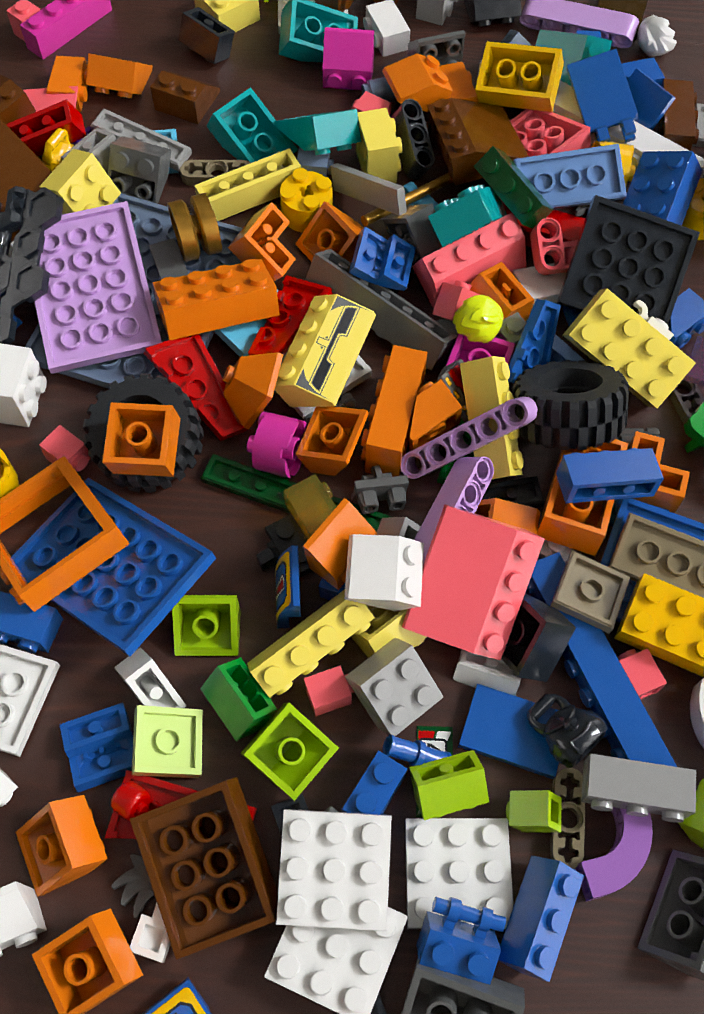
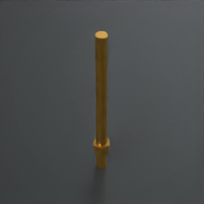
M450 173L405 194L406 206L452 183L453 180ZM377 208L361 216V222L364 226H368L391 214V212Z

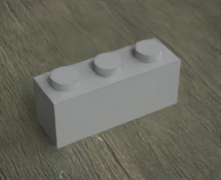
M590 754L584 760L581 802L590 803L592 809L599 811H612L613 807L626 809V814L631 816L647 817L648 813L662 815L661 819L664 821L683 822L684 819L693 815L696 811V770Z

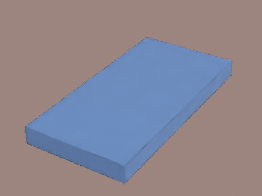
M619 144L513 160L515 165L553 209L591 204L592 198L595 195L612 201L627 197Z

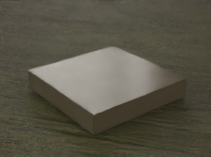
M572 551L567 559L550 606L610 633L614 628L630 577Z

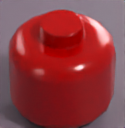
M127 781L120 785L113 794L111 807L122 818L130 821L131 818L148 812L151 797L149 792L138 783Z

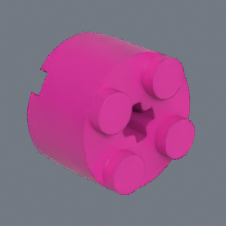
M262 412L259 416L256 433L251 435L247 442V452L252 453V467L259 471L291 478L290 475L294 476L297 474L302 462L295 454L306 431L307 423L296 418Z

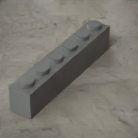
M328 249L314 254L305 278L306 281L331 287L333 294H338L374 311L376 316L371 329L375 331V334L380 338L387 339L394 345L428 352L426 369L432 371L446 363L458 337L456 334L390 289L367 282L349 273L351 263L333 250Z

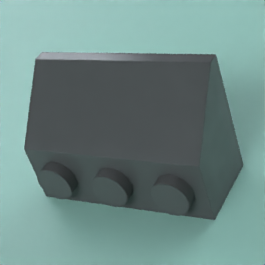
M672 850L637 948L657 960L704 981V857Z
M417 958L401 1014H523L525 1009L524 988L495 977L492 978L489 985L419 964V958Z

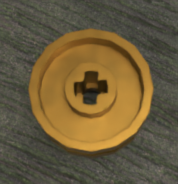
M206 193L191 196V215L186 203L182 199L167 203L176 240L185 262L199 259L200 247L198 240H200L204 252L208 255L222 252L219 226Z

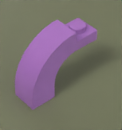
M613 807L612 814L616 824V838L612 848L606 855L583 861L575 868L577 872L584 875L581 888L586 902L607 896L623 888L641 871L648 858L652 844L653 833L650 813H648L647 817H637L626 814V809Z

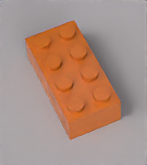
M248 259L243 263L235 265H220L216 269L203 272L193 271L188 275L175 278L165 277L160 281L152 282L158 311L169 340L280 315L276 284L262 259Z
M393 345L391 355H385L382 372H384L383 378L378 380L375 396H377L376 403L371 404L369 412V429H364L361 446H363L361 460L365 461L366 473H371L372 466L379 465L382 473L391 472L392 477L400 476L402 457L406 454L409 443L416 396L419 394V389L424 385L428 352Z
M615 439L610 443L605 442L602 446L596 448L592 446L587 447L585 450H561L539 523L538 536L545 538L547 541L593 556L597 554L606 536L614 500L565 503L556 472L563 455L575 452L594 453L603 450H627L628 443Z

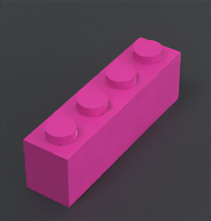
M54 0L20 24L27 49L44 60L112 11L111 1Z

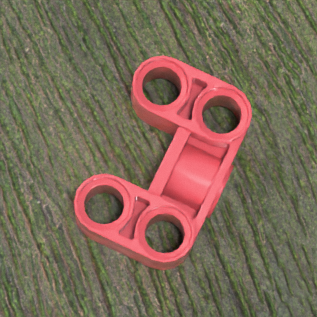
M544 218L530 233L535 269L542 275L567 273L578 240L563 242L562 231L558 221L553 218ZM540 228L548 229L550 239H546L541 235ZM545 255L553 257L554 266H549L545 263Z

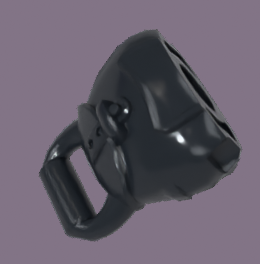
M545 693L527 711L530 726L546 738L550 747V754L553 755L556 762L567 768L575 767L600 742L607 731V725L600 715L590 710L586 711L576 708L575 705H571L565 698L557 694ZM554 703L560 706L561 709L555 712L546 724L537 721Z

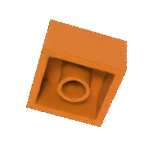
M111 402L102 463L113 474L174 477L181 418L173 405Z
M111 908L90 915L31 954L59 1014H85L143 976Z

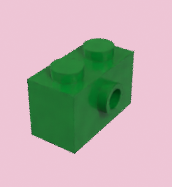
M241 657L217 666L200 688L236 741L259 731L278 710L252 676Z

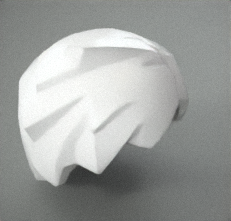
M653 14L645 18L638 28V44L643 52L650 57L660 56L672 51L677 43L673 39L675 31L668 27L669 21Z

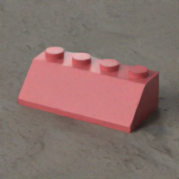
M510 213L423 257L415 263L412 268L433 309L443 282L454 285L455 281L458 280L470 284L479 273L500 262L512 274L513 270L526 268L525 235L515 215Z

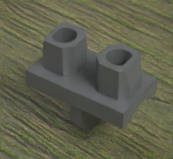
M376 465L371 467V475H362V480L354 481V492L351 494L352 503H358L362 514H371L378 511V501L387 500L389 510L397 511L404 509L406 491L409 485L407 475L392 477L391 472L382 473L380 466Z

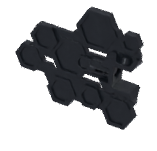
M14 186L8 190L5 212H0L1 344H10L15 340L17 322L13 319L14 308L25 301L33 303L48 292L50 273L39 266L41 253H43L44 231L61 220L64 200L45 187L34 193L30 189ZM20 229V232L14 237L12 257L10 258L9 249L12 234Z

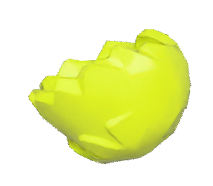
M475 295L463 301V304L454 313L453 324L456 325L457 333L465 335L469 341L488 343L498 334L504 317L501 307L492 298L485 295Z

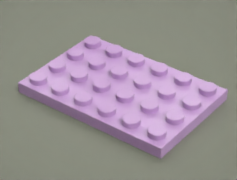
M127 201L63 214L59 222L44 231L45 242L39 266L50 273L47 294L37 299L35 306L48 368L51 374L144 353L145 348L162 342Z

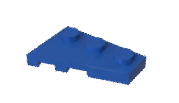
M536 299L510 361V377L508 382L514 383L523 371L532 369L533 366L539 364L545 365L550 361L561 305L547 300Z

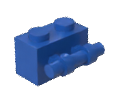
M435 897L432 912L426 911L416 944L419 964L490 985L501 952L497 936L493 930L503 932L506 925V917L493 914L492 909L483 906L480 909L463 905L461 900L450 897L449 900Z

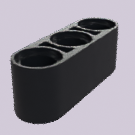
M406 99L391 118L395 120V135L400 137L402 142V153H399L403 170L409 178L417 180L434 165L435 156L420 104L414 99Z

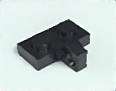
M292 514L265 527L266 534L271 541L266 544L267 549L256 555L257 562L263 571L275 566L278 558L286 549L297 545L300 577L312 571L309 568L303 545L308 539Z

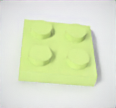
M137 705L134 713L132 775L199 778L202 775L203 710Z

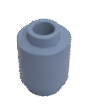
M385 77L367 80L366 84L361 85L362 95L367 91L389 102L395 101V95Z

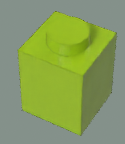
M549 790L510 791V801L506 805V816L509 826L521 832L561 833L562 798Z

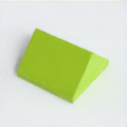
M184 595L172 609L175 656H238L241 610L237 595Z

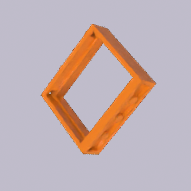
M62 456L0 499V534L70 485L103 529L102 532L30 583H27L0 540V577L7 585L12 584L13 588L9 592L21 606L26 603L33 612L130 544L65 456Z

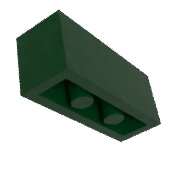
M492 146L474 165L475 169L522 225L533 229L554 210L504 151Z

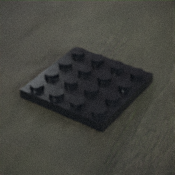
M595 195L592 198L557 304L582 312L599 290L608 288L637 314H639V311L633 306V303L637 300L644 302L648 308L649 318L652 316L659 318L668 325L700 232Z

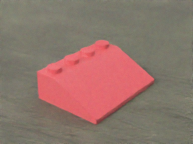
M526 109L510 120L529 157L591 148L590 127L559 114Z
M444 504L423 564L421 607L407 609L402 627L462 650L501 660L545 538L526 529Z

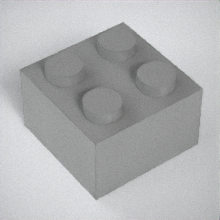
M396 637L345 676L376 727L388 735H398L444 697L414 647Z

